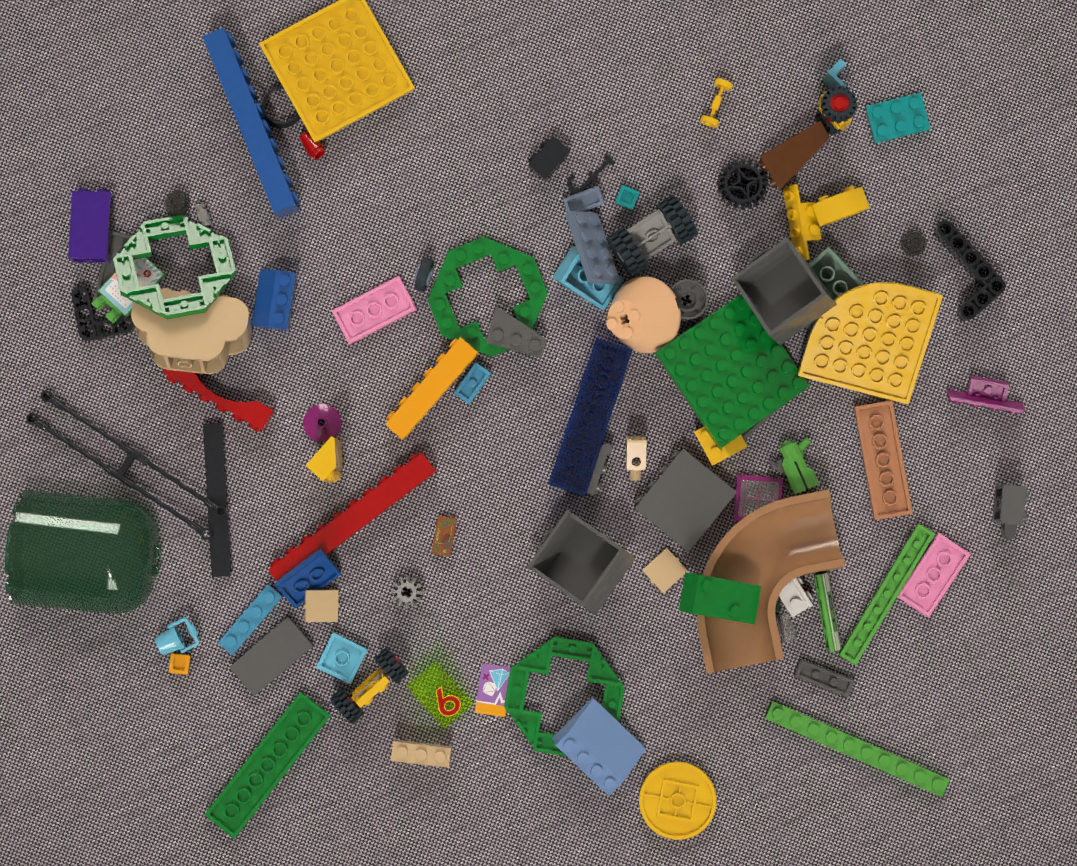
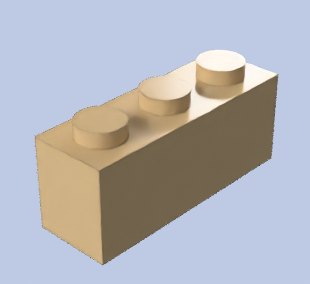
M394 740L391 761L449 768L452 746Z

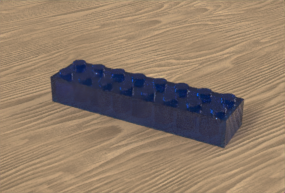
M596 338L549 480V486L585 497L633 351L632 349Z

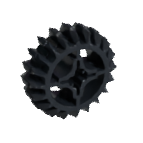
M741 159L740 164H738L737 160H734V167L727 163L728 170L722 168L721 172L724 175L718 176V179L723 181L717 183L718 187H723L718 190V194H725L721 198L722 201L727 198L729 199L726 204L727 206L731 202L735 203L733 209L740 205V209L743 211L745 205H747V208L750 210L752 209L751 203L758 206V200H764L761 194H767L768 192L763 188L769 185V183L763 182L768 177L767 175H760L764 172V169L762 168L758 171V163L754 167L751 166L752 160H749L747 164H745V159ZM741 170L750 172L754 177H746ZM733 172H736V182L728 186V177ZM740 181H743V183H748L745 186V189H743L742 186H737L739 185ZM758 183L756 194L750 198L749 187ZM730 191L741 193L744 199L733 196Z

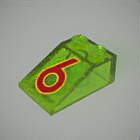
M438 660L433 662L407 685L412 694L444 729L474 704Z

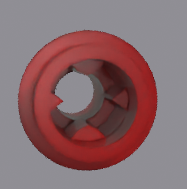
M308 131L299 137L309 158L318 160L325 154V146L319 141L314 142Z

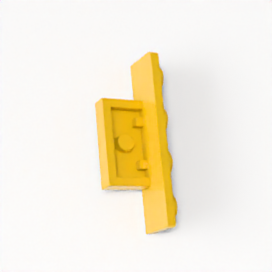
M794 184L783 189L792 243L800 250L804 258L809 260L807 242L822 239L819 222L812 206L816 202L801 203L798 184Z

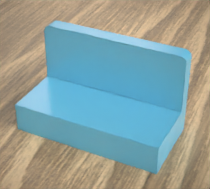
M840 59L822 80L831 89L834 86L846 87V84L837 77L846 63Z

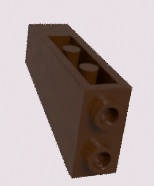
M819 121L761 155L762 161L759 163L765 172L769 171L771 175L769 180L774 188L778 187L781 190L831 138L822 122Z

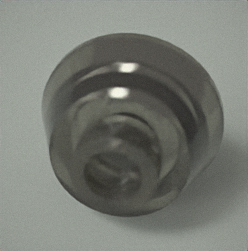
M173 190L165 197V209L171 215H183L189 210L190 198L181 190Z
M910 230L903 235L901 247L906 254L918 256L925 251L927 239L922 232Z

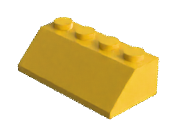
M333 436L305 465L323 482L336 483L343 475L340 473L343 470L342 442Z

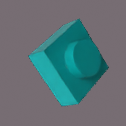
M622 185L615 204L633 210L640 192Z

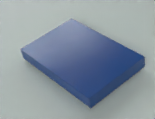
M320 548L275 582L274 585L297 608L305 602V590H321L342 573Z

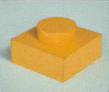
M171 653L168 673L189 675L191 655Z

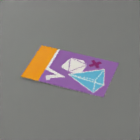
M482 663L475 713L505 717L506 709L504 705L511 667Z

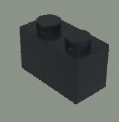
M554 136L550 140L546 138L540 145L542 149L539 153H534L528 160V168L545 183L570 154V150Z

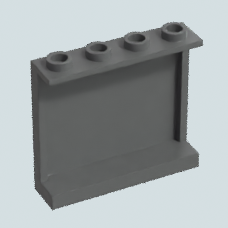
M682 449L681 451L676 450L670 457L672 462L669 466L664 465L658 472L661 476L656 481L652 480L646 487L648 492L644 496L640 494L634 502L636 505L634 509L678 543L685 551L689 552L737 492L686 450Z

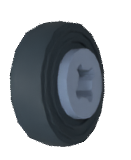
M424 257L422 263H419L414 277L415 290L424 292L426 287L429 286L434 273V260Z

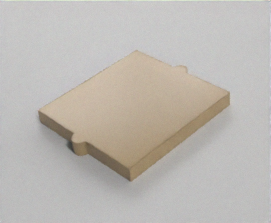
M665 548L642 569L651 580V583L655 584L663 594L685 572H688L680 563L679 558L675 557L668 548Z
M305 590V604L303 605L305 608L304 622H338V608L340 607L338 604L339 590Z

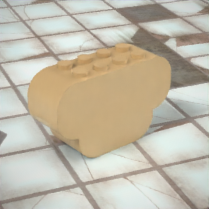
M168 288L161 289L163 299L195 294L187 290L178 292ZM221 294L205 313L168 320L133 302L131 318L138 338L149 346L154 362L163 369L214 374L225 367L229 355L243 352L250 344L252 325L247 306L237 298Z

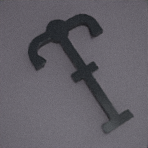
M606 154L604 156L606 161L594 174L591 172L587 174L590 178L580 188H574L571 185V181L576 178L572 174L567 180V186L572 191V195L582 192L592 181L596 183L598 181L596 176L609 163L614 165L616 162Z

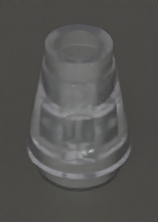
M782 614L777 616L781 642L787 643L797 640V632L789 615Z

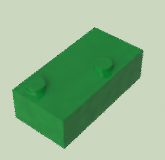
M685 572L679 611L755 625L761 586Z

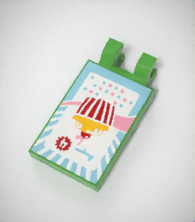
M148 258L133 260L139 287L159 284L166 276ZM115 272L98 290L101 296L91 303L99 311L107 303L113 310L105 317L113 324L122 314L128 317L133 306V301L120 294Z

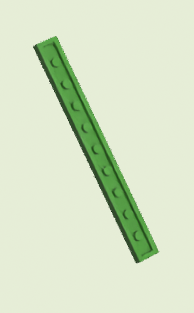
M772 701L766 713L765 719L938 796L943 797L950 779L777 702Z

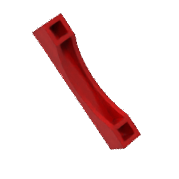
M166 369L162 372L167 375L165 379L173 384H176L178 381L183 384L182 389L191 394L193 391L200 394L199 399L206 403H209V401L216 404L215 408L223 413L226 410L233 413L231 417L239 422L247 421L249 423L248 427L256 432L259 429L265 431L275 414L274 410L258 401L235 402L216 395L201 381L197 373Z

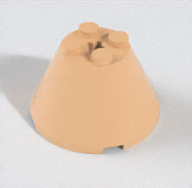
M648 276L636 277L625 282L616 292L608 312L606 325L628 348L640 353H653L674 340L680 327L681 312L678 309L675 294L664 282Z

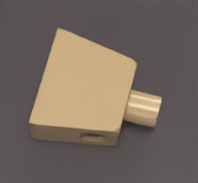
M626 436L625 467L626 470H630L629 480H641V470H646L647 440L645 436ZM638 457V462H632L633 458Z

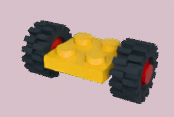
M834 86L832 89H828V91L820 96L817 103L819 107L816 112L817 122H822L828 134L843 132L852 121L851 117L857 108V97L854 96L855 93L851 92L848 87L846 89L844 86Z
M387 647L374 657L380 667L352 692V697L342 688L330 697L334 707L351 724H354L365 714L361 707L369 705L374 699L373 696L378 692H383L388 687L390 682L388 676L398 684L409 674L406 667Z

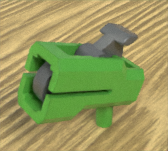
M807 437L799 445L796 442L792 443L791 440L781 443L782 448H779V452L782 458L777 463L769 462L772 470L783 473L786 477L793 495L819 484L813 469L808 468L803 459V451L811 443Z

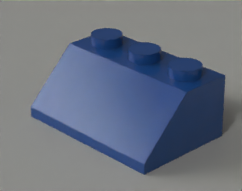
M260 270L252 327L290 332L298 279L296 273L280 270Z

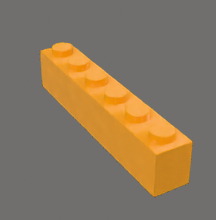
M460 337L459 340L455 338L448 346L450 350L446 354L442 353L436 360L438 364L433 369L430 367L423 375L425 379L421 384L417 382L411 389L413 393L408 398L405 396L398 404L400 408L396 412L392 411L387 416L386 420L388 422L385 425L402 440H405L479 354L463 338Z

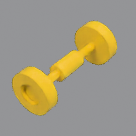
M716 78L713 84L720 90L713 100L710 117L702 115L700 123L712 128H718L720 123L713 117L722 101L721 95L723 90L731 91L733 87L731 82Z

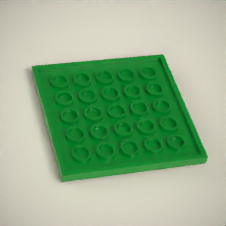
M742 294L654 353L719 449L810 387L804 377L797 375L799 369L782 344L779 345L768 335Z

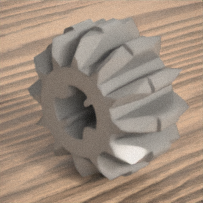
M406 576L405 583L403 578L400 577L401 585L396 582L393 583L398 590H391V593H397L398 596L392 599L393 601L398 598L400 599L397 604L398 606H401L404 601L406 609L409 607V602L415 607L414 599L418 602L422 601L417 594H424V591H417V588L423 585L422 583L417 586L414 585L417 582V578H414L412 583H410V576ZM404 587H407V589H412L413 593H410L412 595L411 597L403 595L402 591H405L403 590Z

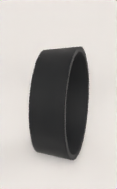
M283 86L275 87L268 91L263 99L262 110L265 115L264 118L274 127L288 128L300 119L298 113L289 121L278 122L271 119L265 111L264 104L268 95L273 91L284 89Z

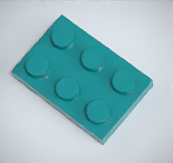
M921 93L865 107L874 144L930 130Z

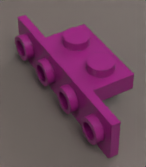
M971 375L967 393L947 390L948 399L956 404L968 403L973 407L984 406L994 411L1001 409L1011 414H1024L1025 412L1023 403L1006 400L1010 386L1009 382Z

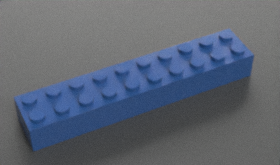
M224 27L203 35L202 37L274 214L280 219L300 211L298 205L301 204L295 191L291 190V187H294L288 173L283 171L286 169L285 163L280 155L277 156V152H279L278 146L273 137L270 138L269 136L272 134V131L267 121L262 119L265 117L259 102H255L258 99L252 85H248L251 82L245 67H241L244 64L241 55L237 49L234 50L237 45L230 32H226Z

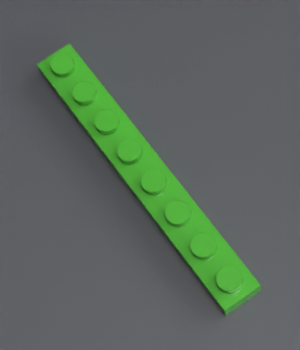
M920 524L916 525L838 654L839 656L854 665L858 663L935 533Z

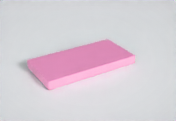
M397 276L332 310V313L348 344L351 345L417 309L400 276Z
M937 533L897 597L929 618L971 554L941 533Z

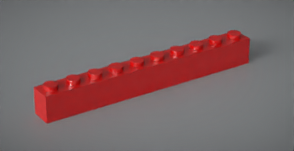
M415 453L408 459V464L405 466L399 465L393 470L394 474L389 478L385 476L377 482L379 486L375 489L370 487L362 493L363 498L359 501L354 499L347 505L348 509L343 513L341 511L337 512L331 517L333 520L330 523L326 524L324 522L317 527V533L313 536L308 534L301 540V545L297 548L292 546L285 552L287 555L284 558L280 559L278 557L272 561L268 571L278 581L320 548L328 555L437 471L423 453Z

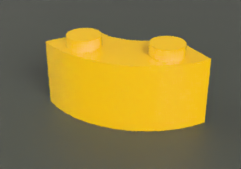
M854 186L843 189V193L829 197V195L818 198L819 202L812 205L820 226L834 223L870 209L863 188L855 189Z

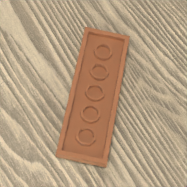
M893 401L854 407L873 519L879 520L913 514Z

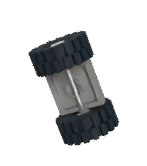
M672 194L658 203L655 212L628 230L622 227L606 238L616 258L632 278L649 267L647 259L676 240L679 244L683 245L699 234L691 216L675 195Z

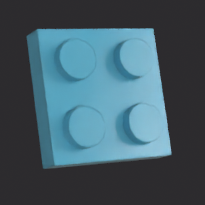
M333 632L316 668L351 684L368 649Z

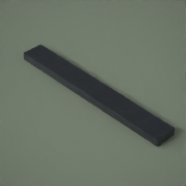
M223 423L203 424L207 498L228 509ZM208 507L209 529L213 531V537L209 539L212 577L232 576L228 514L225 517H219L215 511ZM220 508L219 514L223 515L225 513L224 508Z

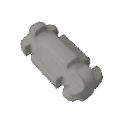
M199 204L195 206L198 219L202 223L201 225L208 227L211 225L205 209L206 206Z

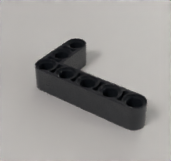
M943 220L934 228L935 237L981 287L957 309V317L965 322L975 318L1003 293L1006 283L954 224L948 220ZM940 226L947 227L948 234H942ZM953 240H958L961 243L960 249L953 246ZM966 254L973 256V263L966 261ZM979 268L985 269L986 277L979 275ZM992 282H996L999 285L997 292L991 288ZM978 295L984 296V304H980L977 301ZM964 307L971 310L970 317L963 314Z

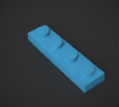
M268 584L221 638L218 644L231 655H234L283 596Z

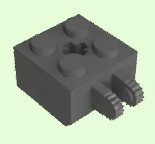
M995 485L992 520L995 524H1002L1001 534L1002 538L1006 540L1014 539L1017 526L1024 525V522L1027 520L1025 503L1029 500V491H1027L1026 486Z

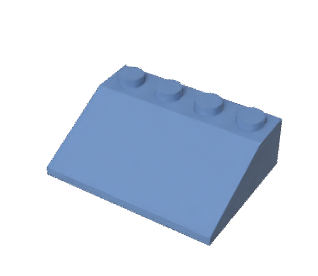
M593 697L552 737L554 744L608 796L624 782L646 750Z

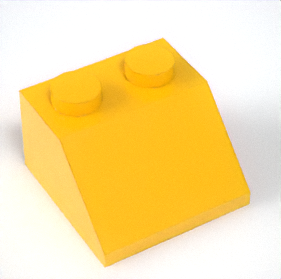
M704 427L694 432L712 466L748 447L742 435L719 449Z

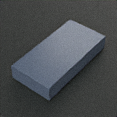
M599 186L563 199L567 213L569 211L584 212L605 204Z

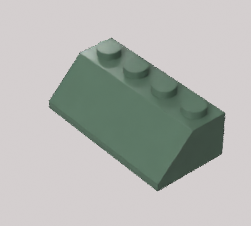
M830 246L809 264L833 300L855 287L865 285Z

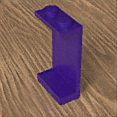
M80 188L78 191H72L68 258L72 263H110L111 256L108 253L110 203L114 201V196L107 189L90 191L89 189Z

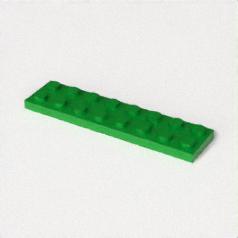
M300 692L204 815L235 839L331 715L304 693Z

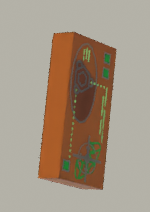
M438 516L432 554L450 557L457 519Z

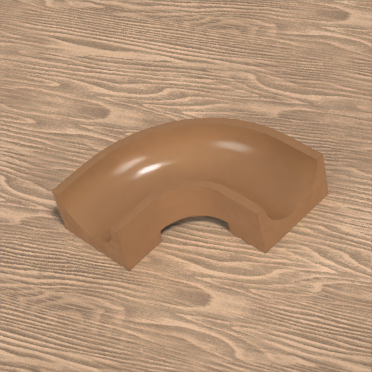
M829 489L781 499L762 506L739 521L716 546L707 562L703 575L761 586L755 625L697 615L698 633L707 674L784 659L775 616L776 602L782 589L789 582L800 576L845 567L835 530Z

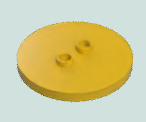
M668 762L656 767L645 778L639 793V807L646 824L655 833L668 839L683 840L698 835L709 825L716 810V792L711 780L700 768L687 762Z

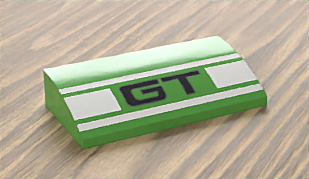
M829 572L813 574L825 647L827 651L834 652L842 649Z

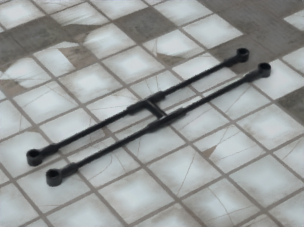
M43 391L41 393L42 401L49 402L60 410L63 409L116 444L118 448L129 456L118 471L112 466L104 464L51 429L48 424L39 419L37 414L30 413L26 416L28 424L35 425L43 431L49 432L102 467L105 472L129 488H134L187 523L190 528L201 534L203 539L209 540L213 537L211 529L204 528L195 521L189 520L136 485V482L129 479L125 474L136 459L204 502V505L215 511L217 516L225 517L228 514L227 507L220 506L211 499L200 495L150 462V459L132 447L118 441L65 406V403L54 397L52 392ZM47 393L50 394V398L48 400L45 399V395ZM31 416H35L33 423L30 421ZM220 508H224L225 513L223 515L219 514ZM206 530L210 532V536L208 538L204 536V532Z

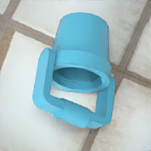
M187 617L167 625L169 630L155 638V643L162 655L177 650L183 653L197 646L200 642L194 624H191ZM184 621L191 637L195 640L194 643L188 646L185 645L184 639L176 625Z

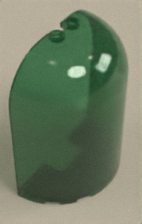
M24 490L20 494L21 501H16L13 509L15 520L10 522L5 552V573L9 575V579H6L5 587L6 593L11 594V597L9 596L8 599L11 604L106 614H124L137 609L149 598L155 584V577L159 575L160 566L156 564V557L161 556L162 547L159 545L158 525L153 515L144 506L131 500L31 490Z

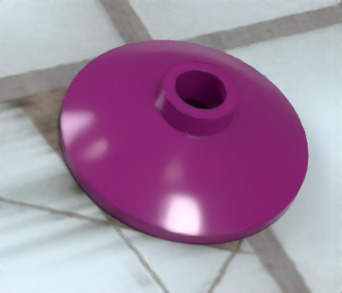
M318 404L311 407L303 419V427L306 434L318 442H327L331 436L335 438L340 432L342 424L338 411L327 404ZM320 419L325 420L324 426H319L318 421Z

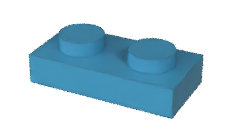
M475 362L454 394L470 405L491 373Z

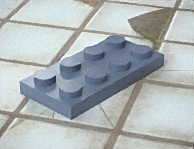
M569 211L565 215L588 283H618L620 278L598 213Z

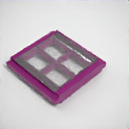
M737 475V493L735 495L733 520L741 521L748 514L762 506L781 500L783 479Z

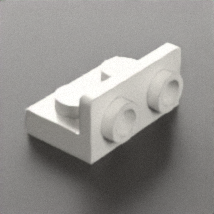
M800 577L789 582L779 594V598L791 617L813 606L811 603L813 598L808 590L804 592L801 585L803 582Z

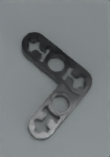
M76 287L72 291L71 297L78 332L83 340L92 342L129 334L134 331L135 327L130 317H119L117 325L124 324V320L131 323L127 330L124 327L118 328L119 332H116L115 323L113 324L109 319L96 322L89 291L84 287ZM79 291L85 293L83 303H88V306L82 305L81 300L76 298V295H79ZM88 309L90 312L89 317L85 320L81 319L80 311ZM92 322V324H88L89 330L93 331V333L90 334V338L84 335V332H87L86 326L81 325V323ZM105 324H110L112 326L111 333L104 334L102 327Z

